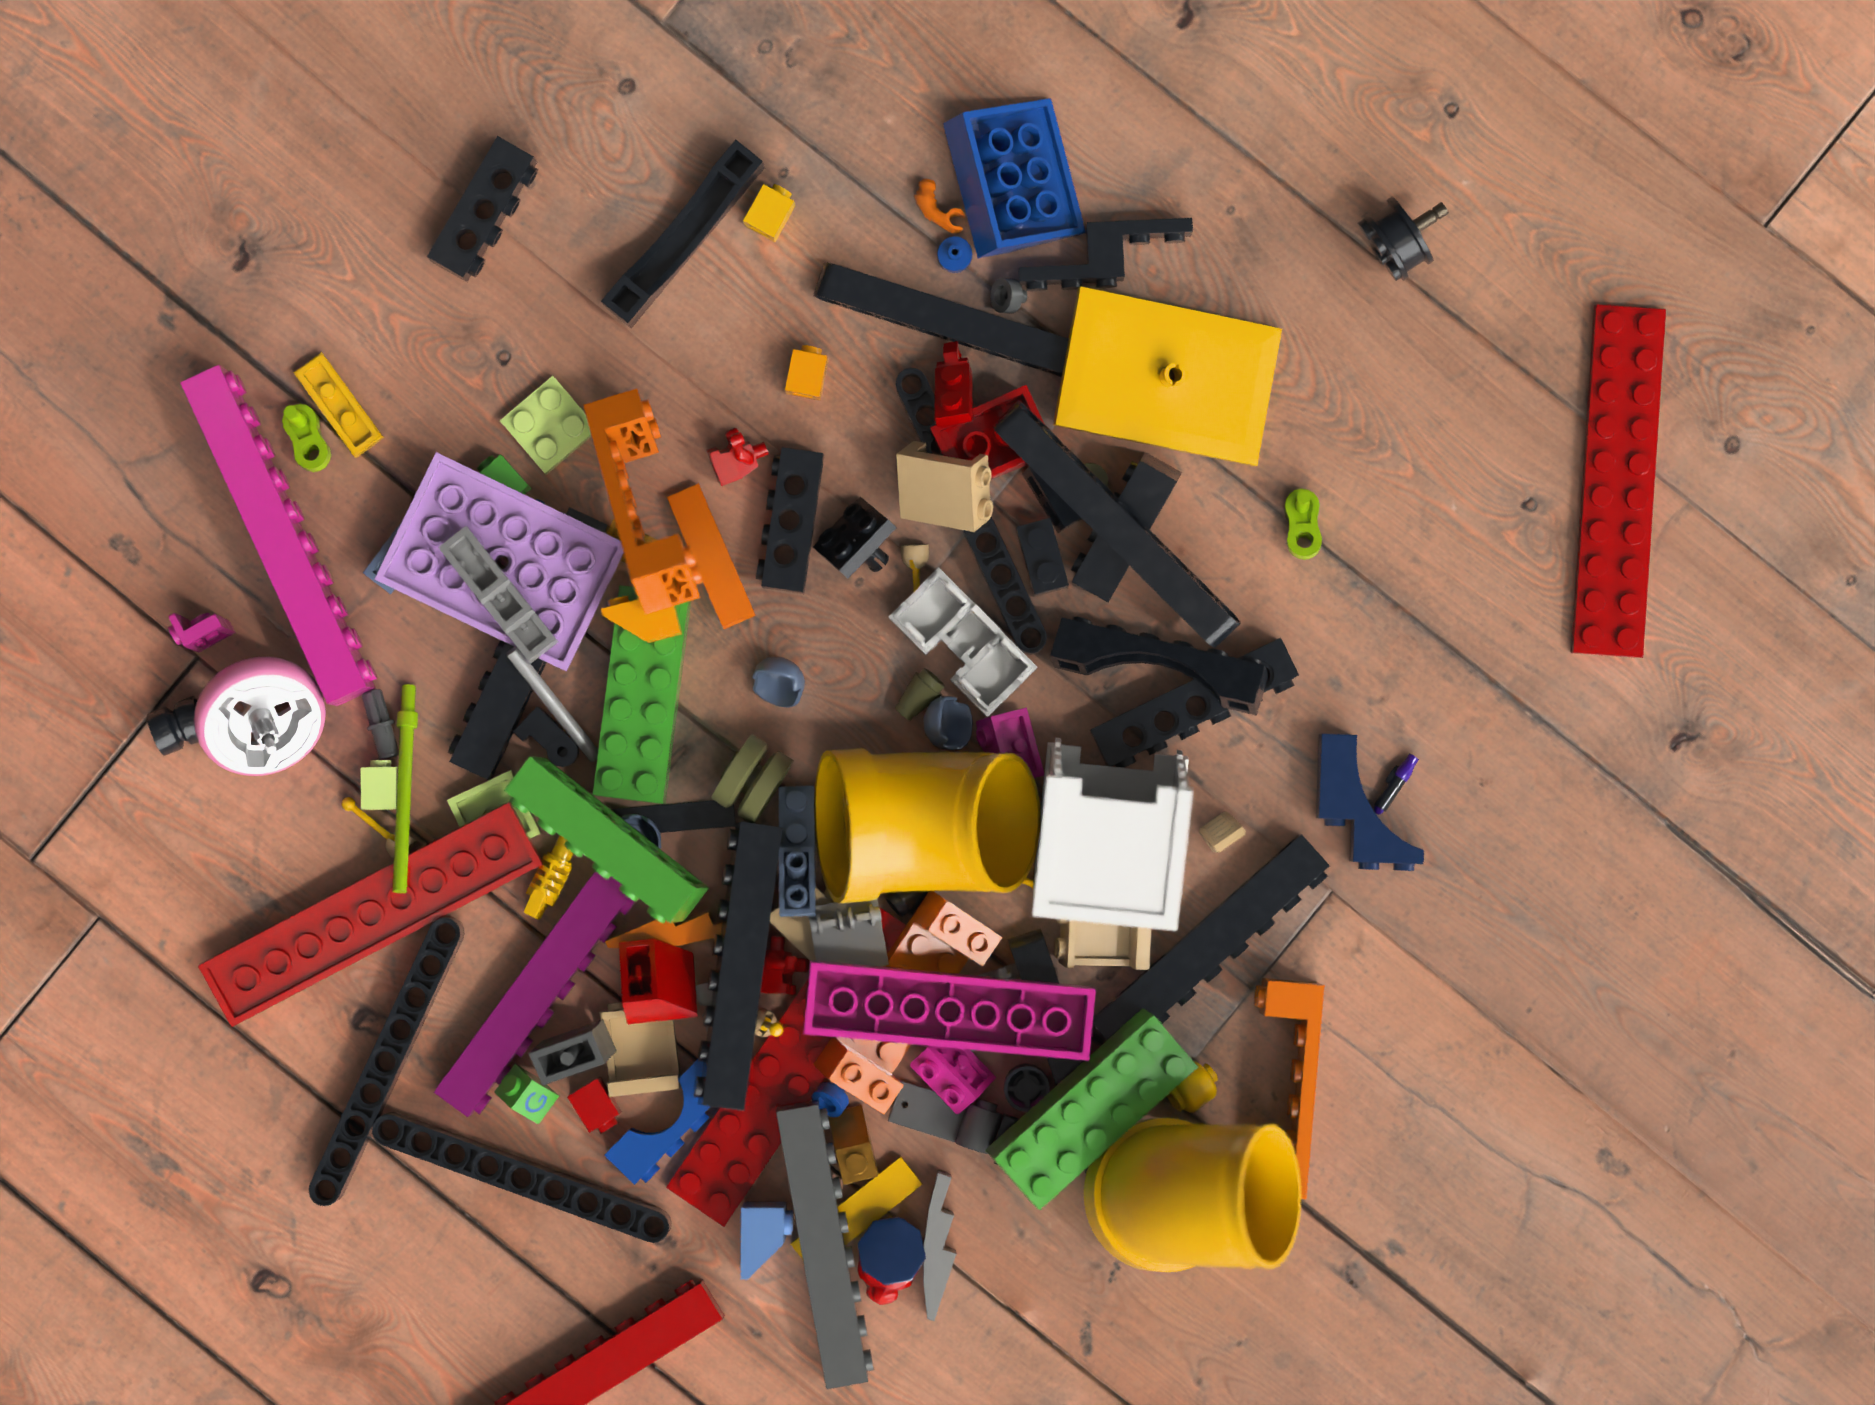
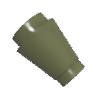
M926 668L920 673L916 672L895 709L903 717L911 721L914 716H917L927 708L934 699L942 696L941 691L945 687L944 683Z

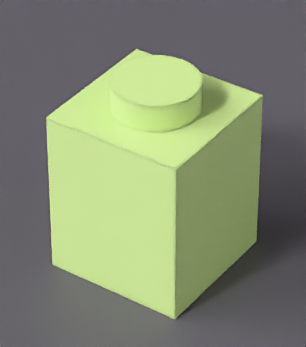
M370 760V767H361V810H396L398 767H391V760Z

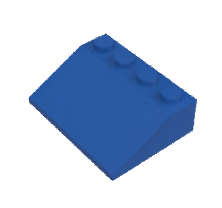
M1051 98L962 112L943 123L978 258L1006 254L1086 233Z

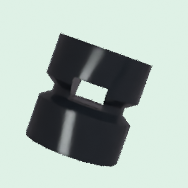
M195 696L178 701L173 711L163 707L147 714L150 732L163 756L183 749L184 741L191 745L198 743L194 728V712L198 701Z
M1024 1063L1016 1065L1009 1070L1004 1080L1003 1087L1006 1099L1012 1107L1019 1111L1028 1112L1050 1092L1047 1076L1042 1069L1034 1064Z

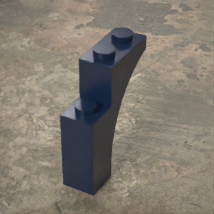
M1319 734L1316 818L1324 819V826H1345L1346 820H1351L1350 862H1358V869L1379 870V863H1393V870L1414 871L1415 864H1424V850L1412 846L1391 832L1382 823L1369 804L1358 772L1357 735Z

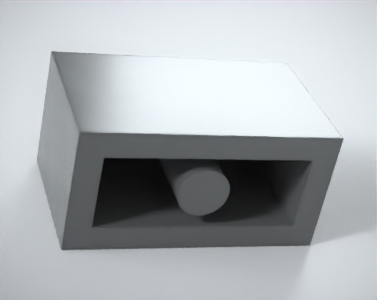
M599 1020L541 1041L529 1053V1056L543 1086L603 1065L617 1050L604 1020Z

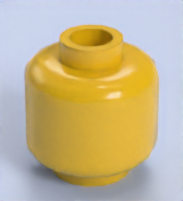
M1193 1061L1198 1068L1166 1096L1178 1111L1185 1110L1186 1112L1194 1113L1217 1095L1215 1082L1218 1081V1077L1207 1063L1201 1065L1199 1062Z

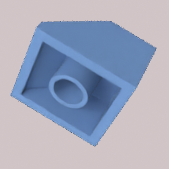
M745 1201L741 1207V1280H748L784 1244L787 1235H792L793 1210H787V1202Z

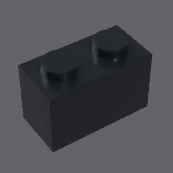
M1051 518L1017 526L1016 533L1034 597L1068 588L1069 583Z

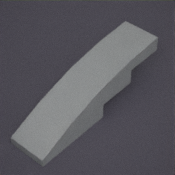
M467 526L438 547L530 664L558 643V640Z
M939 1170L929 1204L924 1239L926 1259L924 1261L923 1284L927 1319L935 1321L956 1257V1250L944 1246L954 1212L942 1209L952 1175Z

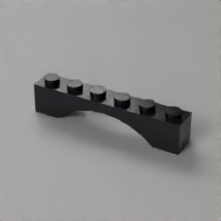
M735 139L712 167L702 184L673 222L642 257L621 276L601 300L604 307L632 329L765 169L763 161Z
M1073 617L1072 620L1061 618L1050 654L1054 668L1088 676L1102 669L1122 664L1145 663L1160 665L1182 672L1199 682L1216 698L1223 708L1256 716L1258 714L1268 674L1266 665L1256 658L1243 656L1241 659L1230 657L1226 652L1215 648H1209L1207 651L1195 649L1192 644L1180 640H1175L1173 643L1161 641L1156 635L1146 632L1135 635L1127 633L1125 629L1116 625L1109 624L1106 627L1092 625L1093 623L1090 620L1082 617Z

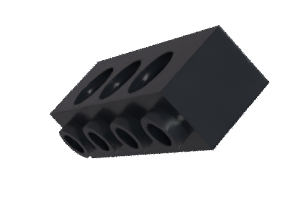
M497 136L427 255L428 259L466 282L469 281L471 276L477 277L485 264V259L482 258L488 246L494 247L502 235L503 229L500 226L506 215L512 217L521 201L518 195L523 186L529 187L538 173V169L535 168L537 161L534 156ZM501 173H508L512 176L511 184L505 189H498L494 186L495 178ZM481 204H493L494 213L490 218L479 219L477 217V209ZM466 233H473L477 238L474 247L468 250L461 249L459 246L460 238Z
M782 447L781 454L774 455L771 475L777 476L776 489H769L766 510L772 511L770 525L764 524L761 545H767L765 559L758 560L756 579L762 580V588L799 594L805 593L824 463L823 453ZM791 477H799L805 483L803 491L798 495H790L785 491V483ZM787 511H793L799 515V524L792 530H786L780 526V517ZM789 546L794 550V558L789 564L782 565L776 562L775 552L779 547Z

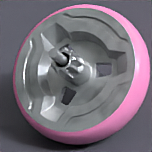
M275 657L245 659L220 671L202 690L194 712L196 737L205 754L225 770L248 776L273 774L299 762L316 745L325 724L326 710L324 698L313 677L295 663ZM238 701H242L244 706L242 713L234 708ZM289 702L290 707L280 713L276 712L274 705ZM251 733H253L257 742H251Z

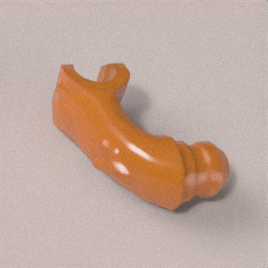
M926 178L922 179L919 182V189L916 191L914 199L923 215L929 221L934 222L952 234H958L963 231L962 227L952 225L950 219L953 217L965 218L964 212L958 208L950 209L948 212L940 210L936 205L937 200L934 194L936 190L935 181Z

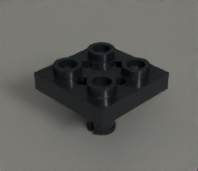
M860 497L844 510L842 517L831 528L826 529L820 535L819 541L813 548L847 579L863 563L871 571L878 572L883 567L874 558L876 557L886 566L889 556L879 546L891 535L896 527L889 519Z

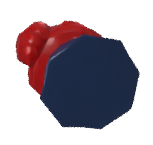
M892 1216L891 1218L873 1221L857 1243L859 1250L858 1275L867 1285L866 1294L868 1298L879 1305H886L896 1301L898 1291L911 1286L915 1276L918 1274L919 1268L926 1259L920 1230L900 1217Z

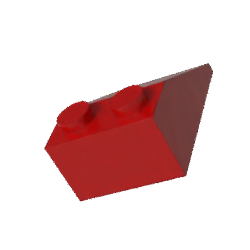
M1027 385L973 408L972 422L930 427L942 456L973 460L979 454L987 455L988 468L991 470V480L1028 465L993 428V425L1016 401L1023 403L1043 422Z

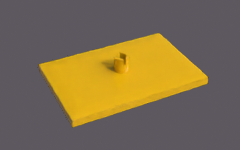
M1080 286L1076 296L1053 426L1249 466H1257L1282 329ZM1170 370L1175 375L1174 381L1169 378Z

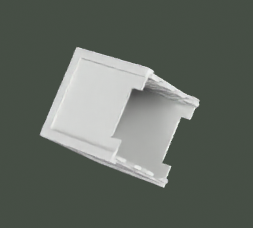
M1055 738V743L1048 742L1040 811V835L1033 877V916L1177 931L1193 789L1189 787L1187 778L1188 756H1183L1182 750H1177V754L1174 756L1155 754L1153 771L1080 764L1081 746L1061 744V738Z

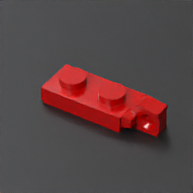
M958 341L944 343V361L937 362V368H935V421L937 427L972 422V370L968 357L962 358Z

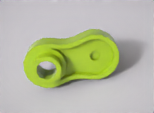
M304 404L287 406L284 409L282 424L292 440L296 462L306 471H321L330 462L331 450L321 435L318 415L312 408ZM314 450H318V457L310 461V453Z
M1297 489L1291 492L1285 501L1284 508L1289 525L1287 537L1288 550L1292 556L1303 560L1317 555L1322 544V536L1318 527L1320 503L1318 497L1308 489ZM1300 538H1307L1311 545L1307 548H1302L1297 544V541Z

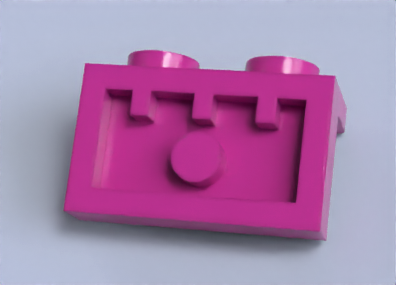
M176 613L168 616L172 623L168 630L176 644H182L186 649L189 648L198 653L236 633L230 621L217 614L210 615V613H204L194 618L191 622L189 619Z
M1027 707L976 721V738L983 752L1018 755L1028 765L1034 778L1044 776Z
M928 1046L910 1063L911 1068L956 1114H960L974 1102L996 1078L970 1049Z

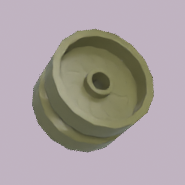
M751 734L740 751L734 754L720 777L721 781L711 799L728 808L736 802L741 793L746 794L739 805L738 816L749 823L755 824L781 785L794 760L777 751L770 756L764 766H761L760 763L768 750L767 743Z

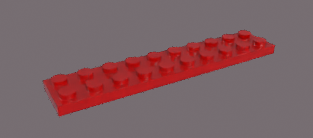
M1599 304L1594 306L1571 653L1630 658H1643L1666 309Z
M507 802L408 854L406 893L392 892L393 862L200 963L198 968L231 1027H234L542 865L543 861L512 804Z
M880 907L886 952L888 953L906 924ZM809 978L778 1022L783 1026L782 1034L779 1036L770 1035L751 1062L745 1110L720 1108L666 1187L723 1227H725L782 1143L776 1114L777 1107L810 1101L814 1091L826 1078L813 1064L832 1036L804 1034Z

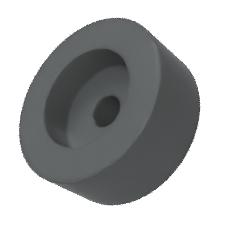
M999 278L994 282L991 289V304L998 313H1015L1019 310L1021 304L1027 301V292L1022 289L1018 280L1014 278Z

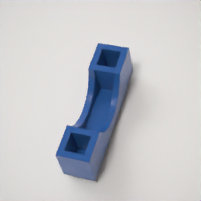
M698 1059L678 1079L684 1095L683 1109L678 1120L669 1128L658 1132H644L631 1127L604 1155L634 1185L640 1179L647 1183L660 1169L656 1162L665 1153L671 1158L684 1145L685 1142L681 1139L683 1134L689 1128L696 1132L710 1118L705 1113L710 1106L698 1105V1097H693L696 1076H702L703 1062H699Z

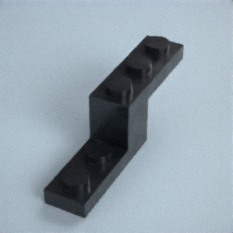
M1192 218L1087 222L1088 264L1019 267V283L1021 286H1026V291L1047 290V285L1061 284V289L1076 290L1082 286V283H1096V288L1117 287V282L1124 281L1125 277L1123 240H1129L1130 245L1150 244V239L1164 238V243L1170 244L1185 242V237H1191L1193 233Z

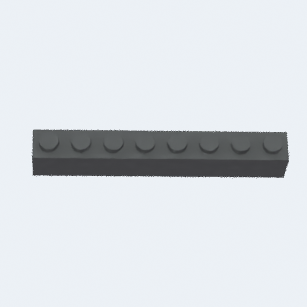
M819 1100L777 1107L776 1114L826 1390L868 1382V1371H873L874 1366L871 1350L863 1349L861 1338L868 1336L865 1316H857L855 1302H861V1294L858 1280L851 1281L849 1268L855 1267L852 1246L845 1247L843 1233H848L849 1228L846 1212H839L837 1199L843 1198L840 1178H833L830 1164L837 1162L833 1142L826 1143L824 1133L825 1129H830L827 1108L820 1109Z

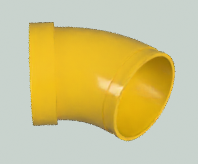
M865 748L827 750L820 758L815 782L816 841L823 879L828 893L834 902L873 901L878 898L880 893L993 891L1007 893L1018 888L1030 872L1039 842L1040 803L1032 772L1025 761L1018 755L991 752H915L870 755Z
M1175 1118L1139 1120L1089 1165L1084 1182L1085 1212L1090 1227L1101 1245L1116 1259L1137 1269L1176 1272L1194 1266L1243 1268L1257 1266L1260 1268H1274L1279 1266L1288 1256L1299 1225L1301 1181L1296 1154L1288 1136L1281 1128L1275 1125L1194 1124Z

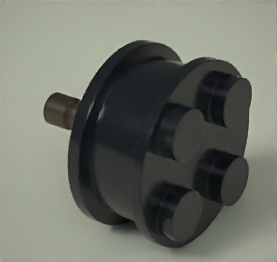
M1391 196L1387 199L1388 205L1372 216L1368 213L1362 215L1363 220L1358 222V225L1365 237L1374 244L1375 247L1372 250L1383 266H1386L1395 281L1400 278L1403 281L1407 279V272L1423 261L1427 264L1434 261L1421 231L1449 214L1442 202L1432 207V210L1429 209L1412 220L1399 202Z

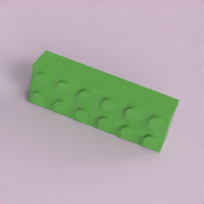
M619 585L618 597L628 596L629 601L639 599L634 587ZM691 601L675 605L683 635L647 643L614 623L593 795L666 804Z
M530 756L504 790L512 796L509 802L525 814L529 811L539 818L536 823L543 830L551 835L555 833L561 835L567 840L564 844L567 849L578 857L585 855L594 862L591 867L606 879L612 877L622 884L619 888L620 891L634 901L640 899L650 906L647 912L661 923L665 921L670 923L684 921L709 889L707 885L547 758Z
M1142 1008L1089 1056V1061H1083L985 1151L1024 1196L1040 1211L1195 1071L1198 1066L1159 1020Z

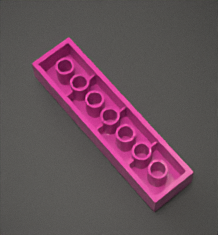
M810 960L804 1034L1089 1061L1096 989L1092 986Z

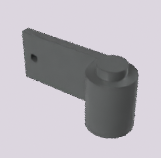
M900 1081L904 1086L893 1102L888 1122L988 1154L985 1150L993 1143L1002 1113L996 1111L997 1104L978 1098L976 1104L971 1103L960 1114H956L934 1091Z

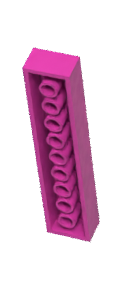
M217 365L180 382L327 704L339 706L361 696L367 691L376 689L373 680L377 679L375 670L370 661H365L359 653L358 649L363 647L356 630L354 628L350 629L343 618L348 615L347 609L340 596L336 597L332 594L329 585L334 583L326 565H321L315 557V553L319 552L318 546L312 534H307L300 524L301 521L305 520L298 503L296 501L292 502L288 498L285 490L290 488L283 471L281 469L278 470L271 461V458L275 457L274 450L269 440L263 438L256 428L261 425V422L253 406L249 407L244 402L242 395L246 394V389L239 375H234L232 370L228 371L222 366Z

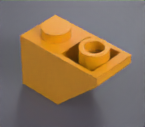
M622 596L608 600L609 607L601 608L604 617L647 643L683 635L676 606L645 614L639 599L629 601L628 596Z

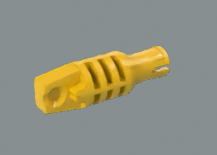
M559 835L552 852L544 854L542 858L543 864L538 866L526 891L530 898L523 912L535 919L542 918L548 905L554 907L573 868V863L570 860L574 853L564 846L567 840Z

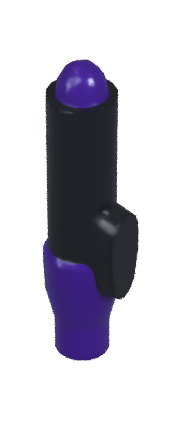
M1409 753L1399 766L1396 765L1385 780L1387 786L1374 804V812L1379 815L1387 811L1405 782L1412 775L1414 767L1419 760L1417 757Z

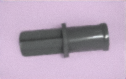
M380 689L367 691L362 694L370 724L367 730L372 731L379 756L378 759L383 760L398 756L399 749L392 728V724L395 722L390 720L383 693Z

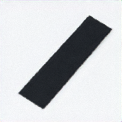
M714 800L611 809L620 817L626 814L643 815L656 824L660 833L735 827L736 825L734 804L725 808Z

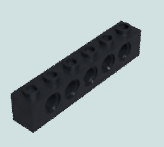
M1281 638L1243 655L1256 658L1266 665L1268 680L1264 692L1273 688L1275 694H1278L1295 686L1292 679L1299 676ZM1192 680L1090 729V732L1106 765L1125 768L1137 762L1134 755L1147 750L1150 756L1168 747L1165 740L1177 734L1183 740L1200 732L1198 724L1210 719L1212 725L1231 717L1229 709L1223 708L1206 688L1196 680ZM1192 696L1200 697L1205 703V710L1200 716H1193L1186 709V702ZM1161 711L1170 713L1174 720L1173 727L1166 732L1160 731L1154 724L1156 714ZM1127 727H1136L1141 731L1142 741L1138 746L1130 747L1124 743L1122 735Z

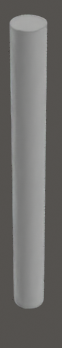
M517 646L509 650L506 654L508 659L590 762L595 761L598 756V749Z

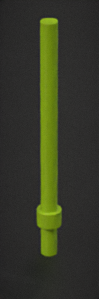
M411 684L402 685L401 711L397 712L396 727L400 728L392 890L394 893L407 892L414 729L418 728V713L415 712L416 686Z

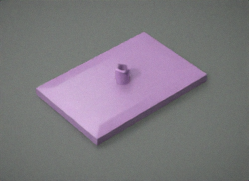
M436 452L378 570L375 580L516 647L438 548L467 526L496 563L500 557L508 558V566L501 570L558 640V643L542 654L539 659L567 672L624 554L621 541Z

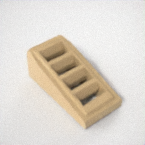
M1228 812L1221 813L1199 829L1200 835L1211 851L1218 853L1246 835L1242 825Z

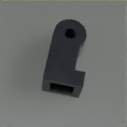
M538 706L513 731L523 742L532 736L547 751L549 760L556 766H570L576 762L579 756V747L572 738Z

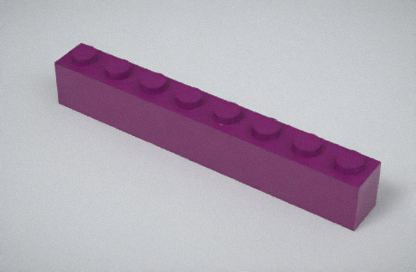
M596 871L593 873L434 1091L436 1095L466 1117L471 1116L474 1111L479 1115L482 1113L492 1099L488 1092L495 1083L500 1085L503 1078L511 1070V1067L508 1066L516 1054L522 1057L534 1041L529 1037L537 1026L541 1029L545 1027L554 1014L550 1007L557 998L564 1000L574 987L575 983L571 981L578 969L584 972L596 957L591 952L599 940L605 944V941L610 938L617 928L612 922L620 912L626 915L636 902L620 891L619 888L622 885L620 882L612 877L606 879Z

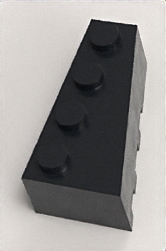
M1145 452L1139 464L1132 461L1125 472L1122 480L1126 481L1127 485L1122 494L1114 492V494L1151 529L1182 472ZM1093 530L1088 538V541L1093 543L1088 554L1080 552L1071 568V571L1076 573L1072 583L1109 602L1129 565Z

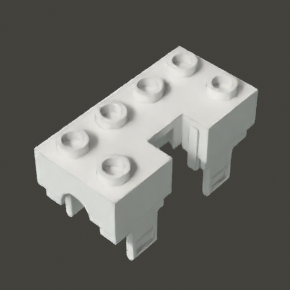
M939 567L889 616V619L925 655L933 650L941 640L965 665L955 672L950 681L986 717H989L1038 668Z

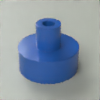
M953 236L946 238L938 248L939 264L948 272H962L969 267L972 261V248L961 237ZM956 251L958 254L953 255L952 252Z
M820 1083L811 1097L812 1101L819 1100L820 1109L827 1108L828 1116L839 1117L849 1104L845 1090L835 1083Z

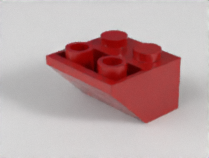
M654 938L619 942L622 1004L627 1025L698 1017L695 965L692 952Z

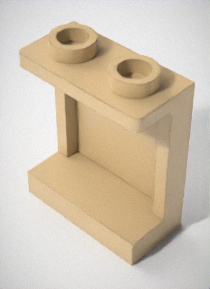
M918 441L911 442L896 454L900 518L975 532L991 518L993 512V503L990 500L989 489L991 470L988 468L987 455L979 454L973 460H964L926 453V443Z
M1056 919L1057 923L1060 924V938L1055 939L1054 954L1055 958L1059 959L1058 963L1065 968H1074V965L1131 966L1135 970H1149L1151 928Z
M622 1002L607 1004L608 1011L600 1012V1019L604 1020L617 1050L607 1061L609 1097L680 1089L681 1084L678 1080L680 1078L674 1020L627 1025Z

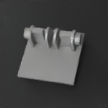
M878 899L873 901L834 902L817 905L815 916H809L816 960L871 966L889 965Z

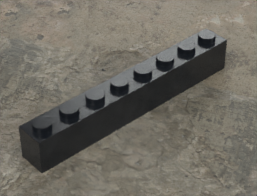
M569 507L566 515L605 534H608L611 528L607 524ZM502 640L498 643L493 655L497 662L492 672L486 671L478 686V690H481L482 694L477 704L471 702L464 715L463 721L467 723L462 736L456 734L448 750V753L452 754L451 763L487 780L493 778L514 734L513 731L516 729L534 691L506 656L507 652L514 648V646ZM537 658L531 665L541 676L547 662Z
M739 822L735 825V829H730L728 833L727 850H732L730 864H725L722 876V885H727L726 899H720L717 920L722 921L721 935L716 934L714 937L712 954L718 956L716 970H710L708 979V991H713L711 1005L705 1006L703 1015V1026L708 1027L706 1041L701 1040L698 1052V1061L703 1062L702 1076H696L693 1090V1097H698V1105L745 1110L781 842V827Z
M1302 834L1297 835L1153 963L1149 970L1144 971L1093 1017L1092 1024L1107 1040L1142 1008L1153 1014L1163 1024L1170 1017L1167 1011L1175 1003L1183 1006L1197 993L1193 987L1202 979L1207 983L1210 982L1223 970L1219 965L1229 955L1233 960L1236 959L1249 947L1245 942L1255 932L1261 936L1275 924V921L1272 919L1275 914L1281 909L1287 913L1302 900L1298 895L1307 886L1313 890L1328 876L1324 871L1330 865Z

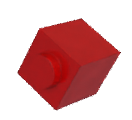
M601 1077L596 1078L567 1097L589 1133L598 1129L600 1134L618 1124L615 1117L622 1113L615 1099L609 1097L608 1088Z

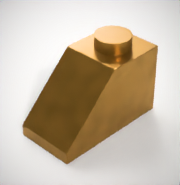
M863 1106L846 1108L839 1117L829 1116L843 1185L878 1177L879 1172Z

